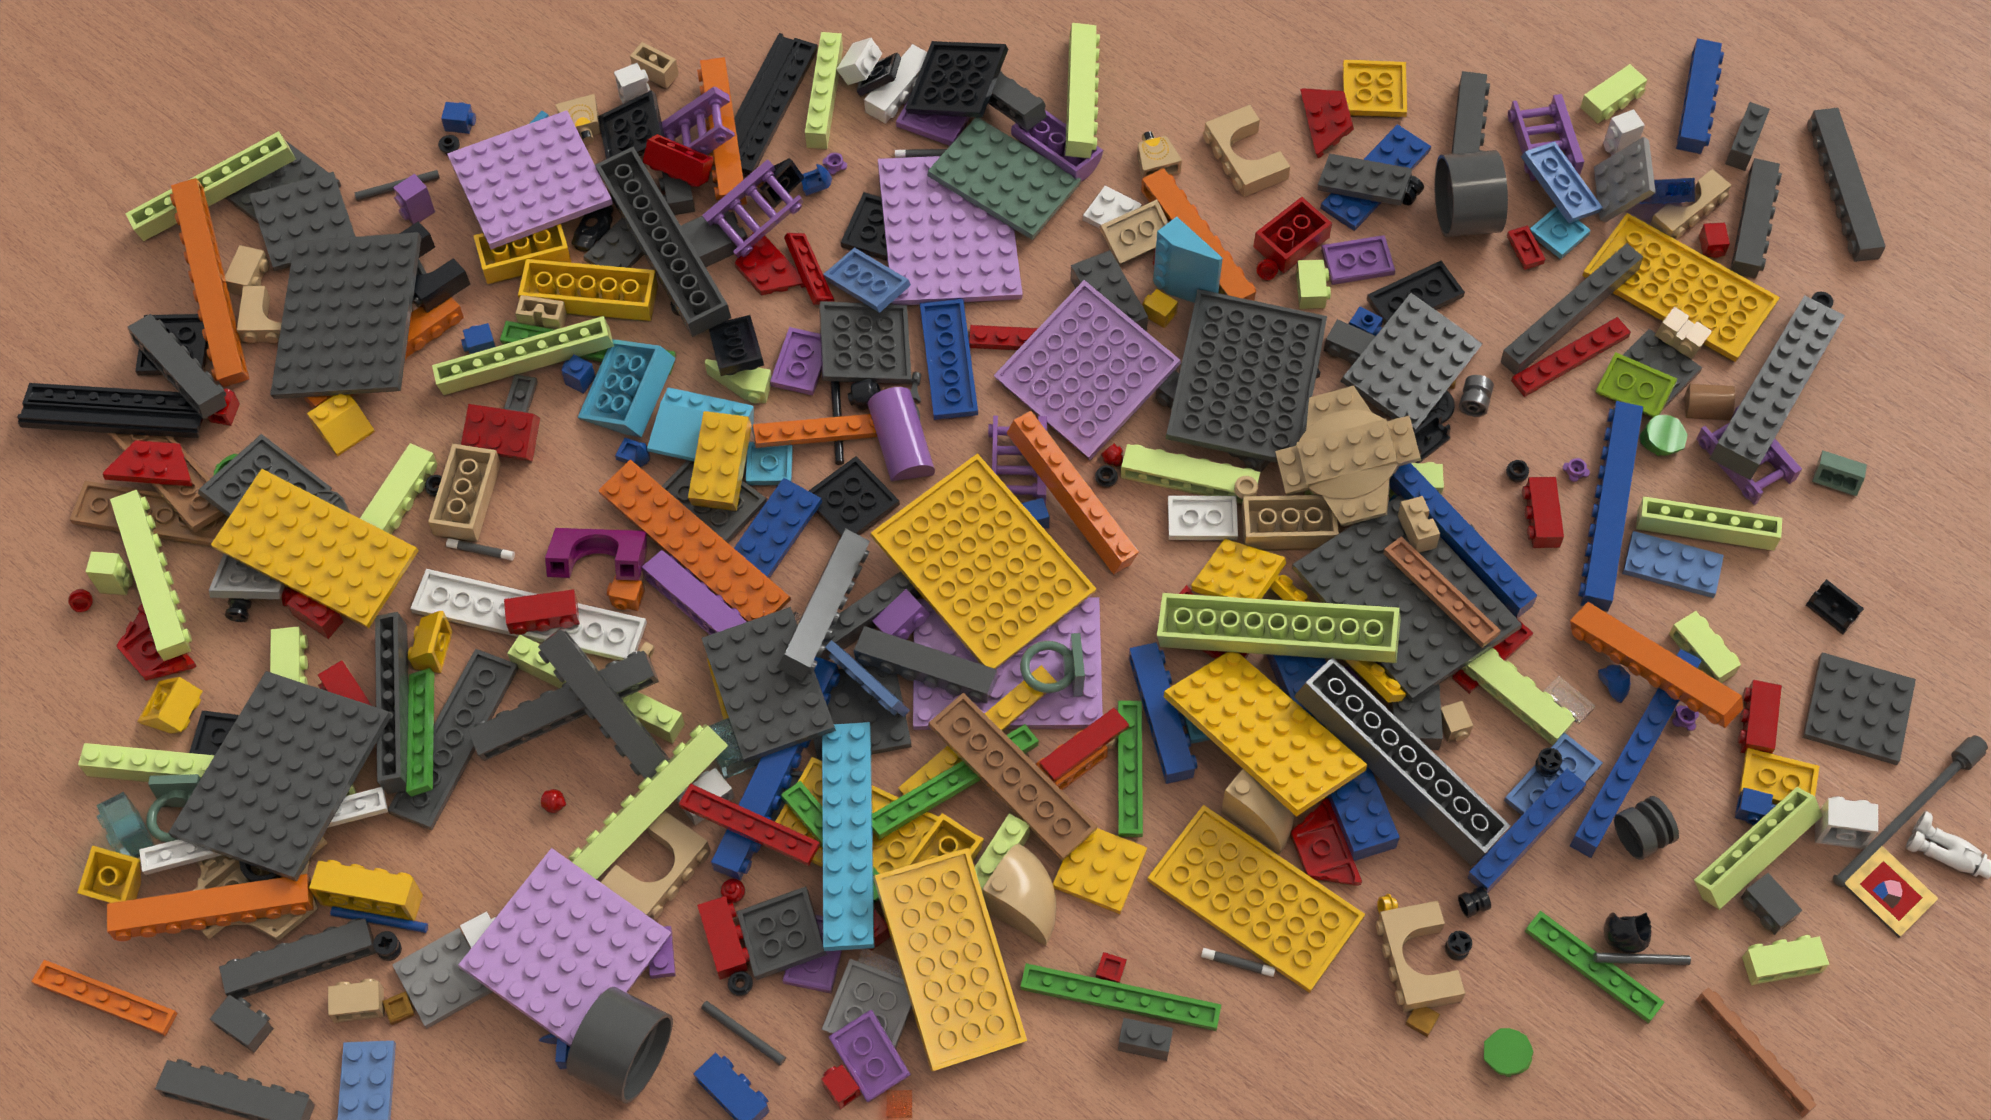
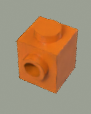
M615 575L613 583H609L607 588V596H609L611 605L620 610H639L645 592L642 580H616Z

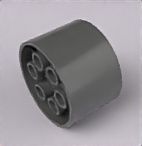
M1497 150L1440 155L1435 168L1434 192L1437 218L1442 234L1445 237L1501 233L1507 220L1508 189L1505 168Z
M617 987L608 988L590 1007L575 1034L567 1058L566 1067L568 1074L623 1103L633 1101L646 1087L665 1053L673 1027L672 1016Z

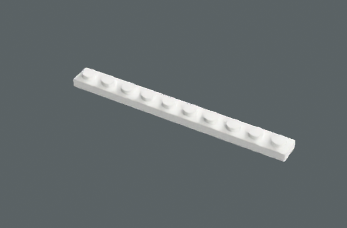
M379 787L346 796L328 828L388 812L383 788ZM181 840L139 849L142 872L145 875L221 856V854Z

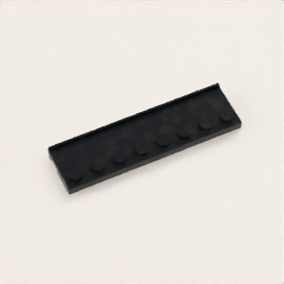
M781 33L775 39L734 117L742 173L750 175L757 169L818 51L817 44L798 38L792 40L783 37Z
M29 383L22 402L21 414L17 416L18 424L21 428L199 438V431L203 418L179 392Z

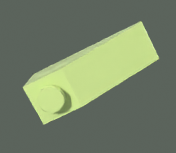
M705 360L707 375L744 400H748L751 403H767L772 377L770 369L757 368L740 371L734 375L720 376L717 361Z

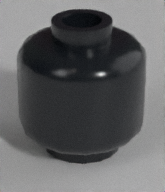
M868 378L851 385L848 399L852 406L855 405L859 410H865L869 408V399L880 392L881 389L877 381L873 382Z

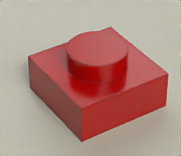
M1103 952L1096 972V978L1120 983L1127 959Z

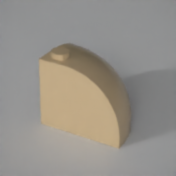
M1244 769L1241 770L1225 790L1221 813L1280 854L1289 839L1294 814Z
M1018 843L1000 861L983 887L982 894L989 914L1046 946L1052 935L1056 920L1054 887L1047 870L1040 860L1031 851Z

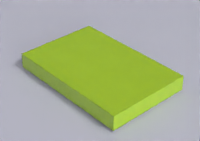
M1615 352L1595 392L1615 402L1620 401L1643 406L1642 414L1653 418L1661 414L1677 382V378Z

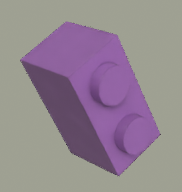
M415 174L393 187L396 194L394 199L400 207L399 213L405 221L409 220L412 224H415L435 213L427 187Z
M905 589L872 621L882 632L907 640L909 635L919 626L923 625L931 614Z

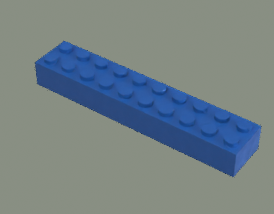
M1266 654L1279 688L1324 726L1294 696L1326 664L1325 658ZM1368 767L1366 771L1325 797V799L1328 798L1354 861L1397 847L1400 838L1373 772Z

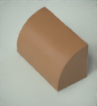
M1689 384L1684 395L1686 418L1732 419L1735 405V386Z

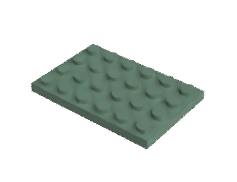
M975 117L927 173V176L1031 240L1038 235L1081 184L1080 178H1073L1071 174L1066 173L1047 158L978 117Z

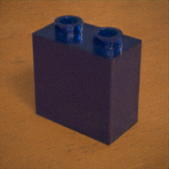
M1695 178L1654 179L1656 193L1641 201L1640 204L1695 202Z

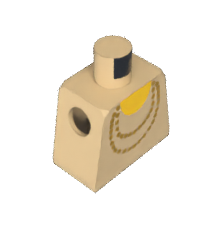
M592 94L555 104L557 113L568 111L584 145L593 143V136L600 133L595 95Z
M1145 132L1142 135L1143 141L1138 143L1137 148L1141 179L1163 168L1171 175L1181 173L1182 159L1166 136L1155 138L1153 132Z

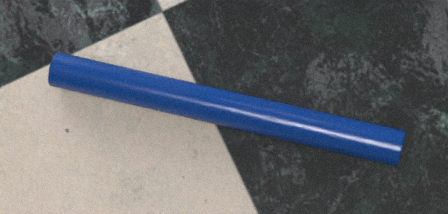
M336 906L331 908L330 914L335 917L352 920L365 918L368 923L426 933L428 930V923Z

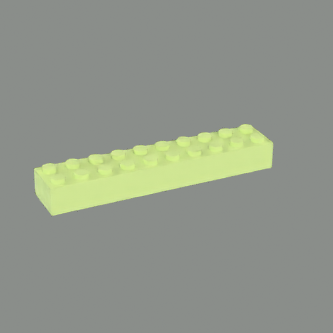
M1162 593L1157 638L1160 647L1330 659L1333 657L1334 659L1397 663L1401 619L1400 609L1397 607Z

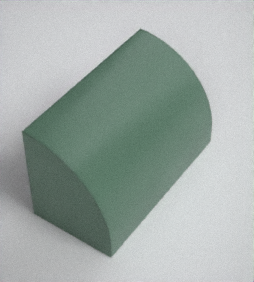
M1822 450L1812 482L1857 496L1865 479L1867 464Z

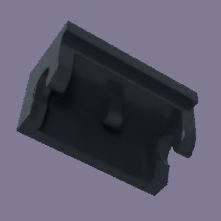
M1438 412L1414 430L1421 461L1415 463L1422 462L1450 440V425L1448 424L1444 427L1441 424L1442 416Z
M1827 579L1806 603L1808 608L1841 634H1844L1857 621L1864 610L1863 607Z

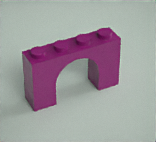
M555 528L545 556L547 577L570 578L574 564L578 559L590 554H608L615 557L616 580H639L648 551L647 534L645 531Z

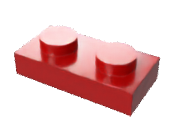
M1528 225L1508 231L1507 238L1524 270L1545 263L1546 259Z

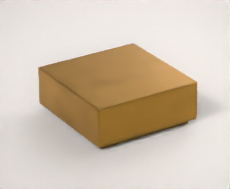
M406 991L382 1001L391 1025L416 1016Z
M1428 1007L1413 1009L1405 1025L1428 1038L1440 1014Z

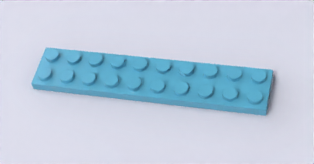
M870 722L834 724L836 731L822 736L824 951L874 948Z

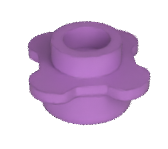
M830 153L823 159V165L828 168L831 175L847 168V163L843 161V157L839 153Z
M1580 458L1572 459L1569 463H1564L1563 470L1568 473L1569 480L1572 482H1577L1579 478L1588 477L1590 474L1586 463Z
M1677 706L1675 709L1676 717L1672 720L1673 725L1676 727L1682 726L1689 731H1693L1696 728L1695 721L1699 717L1698 711L1693 712L1687 706Z

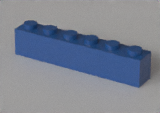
M1698 38L1692 51L1676 145L1678 150L1701 154L1704 146L1708 147L1711 134L1707 132L1711 130L1714 119L1710 117V114L1714 113L1716 101L1713 100V97L1717 96L1719 85L1715 83L1719 81L1721 75V68H1718V65L1722 64L1724 52H1721L1722 43Z
M1157 642L1129 648L1130 665L1165 783L1169 784L1194 778V771L1198 768L1195 755H1191L1189 751L1191 741L1189 734H1184L1182 726H1185L1183 714L1178 713L1177 709L1163 697L1164 691L1170 688V684H1172L1171 674L1169 670L1165 671L1164 668L1166 663L1164 652L1159 650Z
M1566 768L1469 871L1468 879L1476 887L1482 886L1489 893L1584 792L1586 783Z

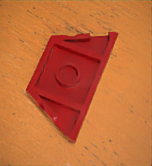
M1302 88L1300 91L1317 158H1321L1324 155L1323 151L1331 145L1335 146L1344 136H1347L1354 130L1346 94L1344 91Z
M766 236L752 246L753 250L747 256H740L735 261V268L761 296L772 294L776 291H788V287L801 285V288H805L799 271Z
M135 440L103 472L105 480L192 486L183 450L178 443Z
M143 604L138 607V615L133 622L130 621L125 635L121 637L116 645L118 650L145 681L193 669L197 666L187 653L163 661L157 652Z
M1326 798L1314 812H1311L1301 824H1298L1291 831V839L1305 874L1314 880L1359 886L1362 884V879L1330 801Z

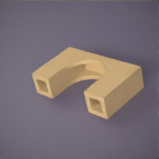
M1251 105L1205 122V130L1203 132L1205 142L1210 144L1215 158L1221 161L1226 175H1230L1234 188L1240 191L1243 197L1288 180L1290 165L1281 151L1258 160H1246L1233 152L1231 146L1234 143L1259 131L1260 119Z
M243 286L237 332L242 342H279L282 322L268 319L270 296L265 286Z
M665 810L649 825L648 831L650 837L669 849L675 856V862L669 874L655 882H642L615 865L601 881L603 885L654 920L661 915L663 906L667 901H671L676 897L679 892L678 888L682 883L691 879L697 865L705 862L710 854V847L706 839Z
M1438 901L1382 911L1378 921L1375 922L1377 934L1379 936L1382 935L1384 944H1382L1384 958L1389 959L1391 966L1388 968L1390 980L1395 982L1397 987L1395 991L1396 1002L1398 1006L1402 1005L1404 1013L1411 1012L1417 1008H1432L1462 1002L1465 995L1459 970L1435 975H1424L1411 969L1403 957L1402 948L1408 940L1442 931L1445 923Z

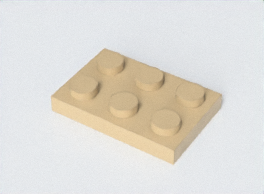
M1155 200L1100 225L1099 228L1117 263L1121 265L1155 249L1157 231L1165 226L1168 221L1158 200Z

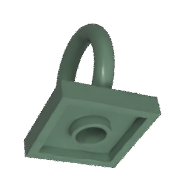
M1071 634L1069 649L1055 641H1041L1030 646L1023 654L1020 662V671L1024 681L1034 690L1043 693L1059 692L1072 683L1073 697L1083 696L1085 671L1081 634ZM1044 650L1060 653L1063 656L1064 678L1051 684L1036 680L1030 672V661L1035 654Z
M198 774L149 776L148 785L154 793L156 800L148 810L146 823L151 835L159 841L166 843L178 840L158 827L157 815L162 807H184L201 779Z

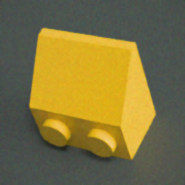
M349 394L334 395L307 413L314 429L337 456L375 432L358 404Z
M437 611L422 617L419 626L415 627V641L413 647L411 646L408 650V660H410L414 670L430 668L435 673L442 672L453 633L444 611Z
M181 677L161 680L156 685L137 722L170 734L182 732L190 723L189 717L192 711L200 704L201 699L199 697L203 691Z
M92 845L77 893L109 903L136 899L141 885L140 859Z

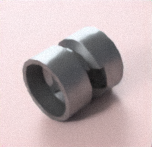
M1481 375L1468 376L1463 388L1464 394L1461 396L1459 404L1460 410L1473 417L1486 415L1494 387L1493 382Z

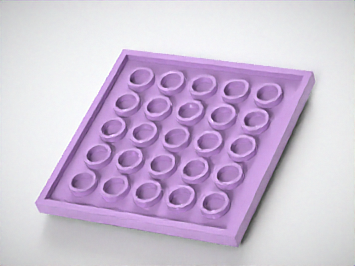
M567 110L447 153L490 249L613 204Z
M1083 280L995 373L994 377L1038 416H1047V424L1091 460L1181 364V360Z
M551 848L458 966L571 1047L582 1020L597 998L610 987H617L627 993L671 936V932Z

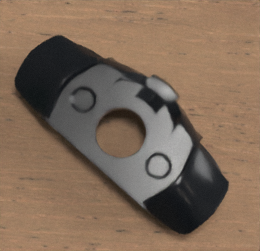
M612 205L584 215L574 232L571 243L575 246L576 250L589 251L595 242H598L610 230L613 221L611 214L614 211ZM589 219H597V223L594 226H586V222Z

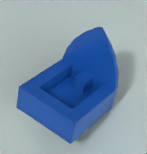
M816 164L817 169L802 174L804 179L801 182L806 196L827 189L830 186L832 177L824 166Z
M624 438L615 455L616 460L627 463L631 459L639 467L644 466L650 461L647 445L644 442L639 443L628 438Z
M1609 665L1604 669H1599V679L1606 685L1612 698L1622 703L1630 690V674L1621 665Z
M551 1033L539 1039L540 1042L557 1044L555 1062L559 1069H567L570 1047Z

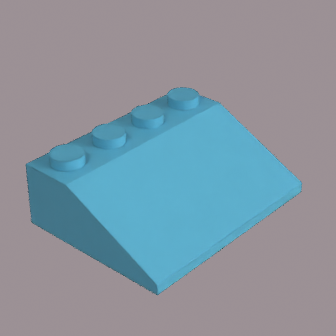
M1176 216L1157 231L1153 275L1154 284L1169 295L1195 303L1198 289L1214 293L1219 292L1223 258Z
M612 339L614 347L607 349L578 418L625 435L642 437L676 358L659 345Z
M668 387L659 406L647 451L695 461L704 411L747 416L753 426L754 406Z

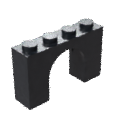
M418 221L401 233L418 232L421 235L420 258L434 249L435 245L430 233ZM453 258L430 273L416 274L413 296L414 304L418 308L421 306L428 313L471 285L466 271Z

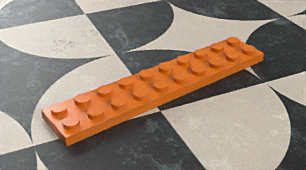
M631 459L598 490L600 495L639 529L645 531L647 536L669 555H672L684 568L691 571L700 582H704L715 595L722 596L731 609L736 608L745 621L748 622L780 611L791 601L788 594Z

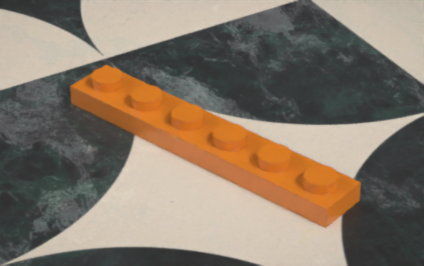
M871 414L753 424L752 426L755 448L878 437Z
M43 960L31 981L36 986L163 1036H166L178 1014L175 1010L47 960Z

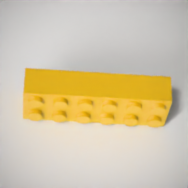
M526 259L518 297L519 300L520 296L524 295L564 301L567 314L651 321L658 281L655 270Z

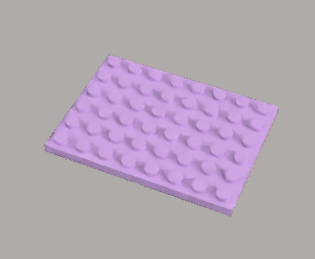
M941 156L878 159L888 268L909 279L911 284L892 304L917 305L920 303L963 299L964 302L1022 299L1023 294L1014 229L928 177V170Z
M1099 597L1087 598L998 667L997 681L988 703H973L985 714L1024 680L1020 671L1021 658L1025 651L1033 644L1041 641H1055L1069 649L1071 634L1080 633L1085 671L1083 696L1073 697L1072 683L1059 692L1047 693L1006 729H1017L1024 724L1029 729H1085L1103 716ZM917 599L931 615L923 625L914 630V643L980 664L925 599ZM1044 650L1035 654L1031 659V673L1042 665L1057 682L1064 678L1063 656L1060 653ZM914 680L913 730H932L928 723L960 695H951L944 689L938 687L930 688L923 682Z

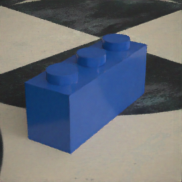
M715 1052L693 1073L696 1082L734 1120H762L769 1113L767 1105L769 1101L765 1095L759 1090L755 1093L749 1087L751 1082L742 1073L737 1075L732 1069L734 1065L726 1056L721 1058Z

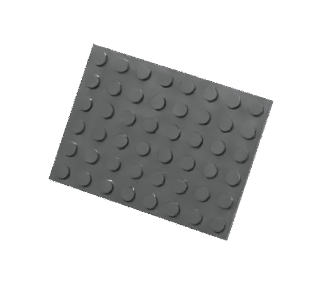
M418 232L294 241L270 393L273 399L401 391L421 244V235Z
M1198 289L1166 439L1278 463L1275 451L1296 446V442H1299L1306 431L1309 397L1313 396L1327 316Z
M1400 494L1388 502L1387 515L1355 523L1293 563L1292 569L1322 603L1397 607L1400 609L1401 620L1397 663H1376L1384 668L1385 673L1391 679L1396 680L1401 685L1400 688L1406 693V697L1413 702L1521 629L1522 624L1441 537H1439L1437 548L1421 552L1420 554L1501 630L1500 634L1483 648L1383 554L1384 549L1401 536L1410 544L1398 518L1400 504L1402 501H1405Z
M266 671L168 833L171 837L297 881L390 720L391 714L389 711Z

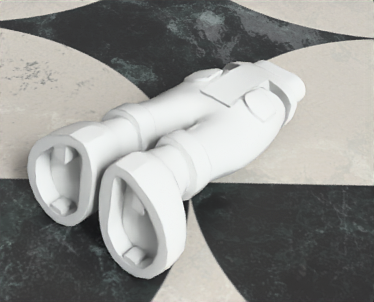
M1924 811L1912 830L1913 834L1907 841L1906 849L1910 852L1922 851L1924 855L1932 857L1960 872L1970 873L1975 877L1980 875L1989 879L1991 876V860L1987 859L1988 855L1985 853L1982 855L1978 848L1958 836L1943 832L1939 828L1935 829L1932 826V814Z

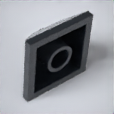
M790 158L774 165L775 171L773 176L788 194L804 179V176ZM762 181L757 186V191L774 208L782 201L780 196L767 182Z

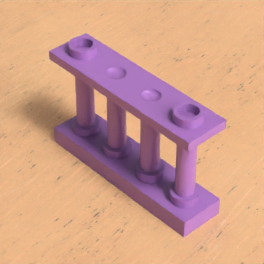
M714 86L662 121L665 138L675 141V138L682 134L684 146L707 155L734 137L735 133L722 125L720 111L721 107L730 102L729 94ZM712 114L714 128L707 132L705 118ZM697 124L699 138L691 142L690 128Z
M1562 94L1553 95L1551 104L1548 107L1520 111L1517 100L1513 101L1511 109L1508 110V120L1513 124L1522 155L1525 151L1556 142L1559 148L1564 150L1567 159L1577 173L1581 174L1584 159ZM1550 115L1554 119L1552 124L1525 127L1523 121L1525 118ZM1550 132L1558 133L1560 140L1536 144H1531L1529 135ZM1524 162L1525 172L1529 173L1531 181H1535L1536 177Z
M768 159L702 215L710 226L713 223L715 225L718 224L734 242L737 248L733 252L738 258L740 256H747L753 250L752 246L790 213L794 215L802 208L803 200L800 195L793 199L774 178L773 172L775 168ZM762 181L767 182L787 204L778 213L757 191V186ZM746 195L751 196L770 218L762 227L742 207L740 200ZM728 210H734L754 232L747 240L743 241L724 219V214Z
M1729 423L1713 433L1706 426H1703L1697 436L1701 448L1712 455L1719 442L1718 440ZM1774 439L1760 463L1761 465L1766 461L1770 462L1776 471L1756 483L1752 479L1749 480L1718 464L1742 491L1743 496L1749 499L1753 505L1757 504L1760 500L1763 488L1780 478L1785 479L1790 484L1797 479L1802 470L1776 439Z
M993 416V424H989L988 437L993 438L992 470L996 475H1033V477H1037V483H1033V486H1006L1015 495H1033L1037 499L1043 498L1046 505V485L1032 466L997 465V455H1022V453L1016 446H997L998 435L1008 436L1007 431L1009 427L998 426V416ZM1038 416L1039 422L1047 431V416Z

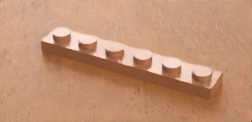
M1402 536L1384 549L1383 554L1480 647L1483 648L1500 634L1501 630Z
M1709 987L1705 989L1696 999V1002L1802 1118L1806 1116L1816 1106L1812 1095L1795 1082V1077L1790 1071L1783 1069L1777 1062L1776 1056L1761 1045L1757 1035L1741 1023L1738 1014L1728 1009L1717 992L1712 991Z

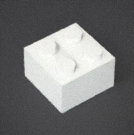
M1831 797L1827 799L1820 809L1823 816L1815 822V843L1865 849L1878 833V804H1871L1866 800L1850 801L1845 800L1843 797Z

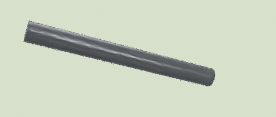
M438 170L416 175L422 182L440 178ZM405 179L354 192L356 200L394 191L393 187Z
M1596 952L1593 954L1595 963L1691 964V957L1689 955Z
M705 1001L701 1007L703 1011L780 1066L784 1063L786 1059L784 1055L710 1002Z

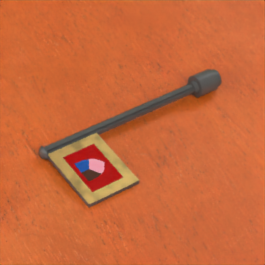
M1973 735L1966 738L1952 752L1953 763L1838 875L1833 876V881L1837 886L1847 888L1898 938L1938 898L1882 845L1960 769H1972L1986 755L1988 745L1979 736Z

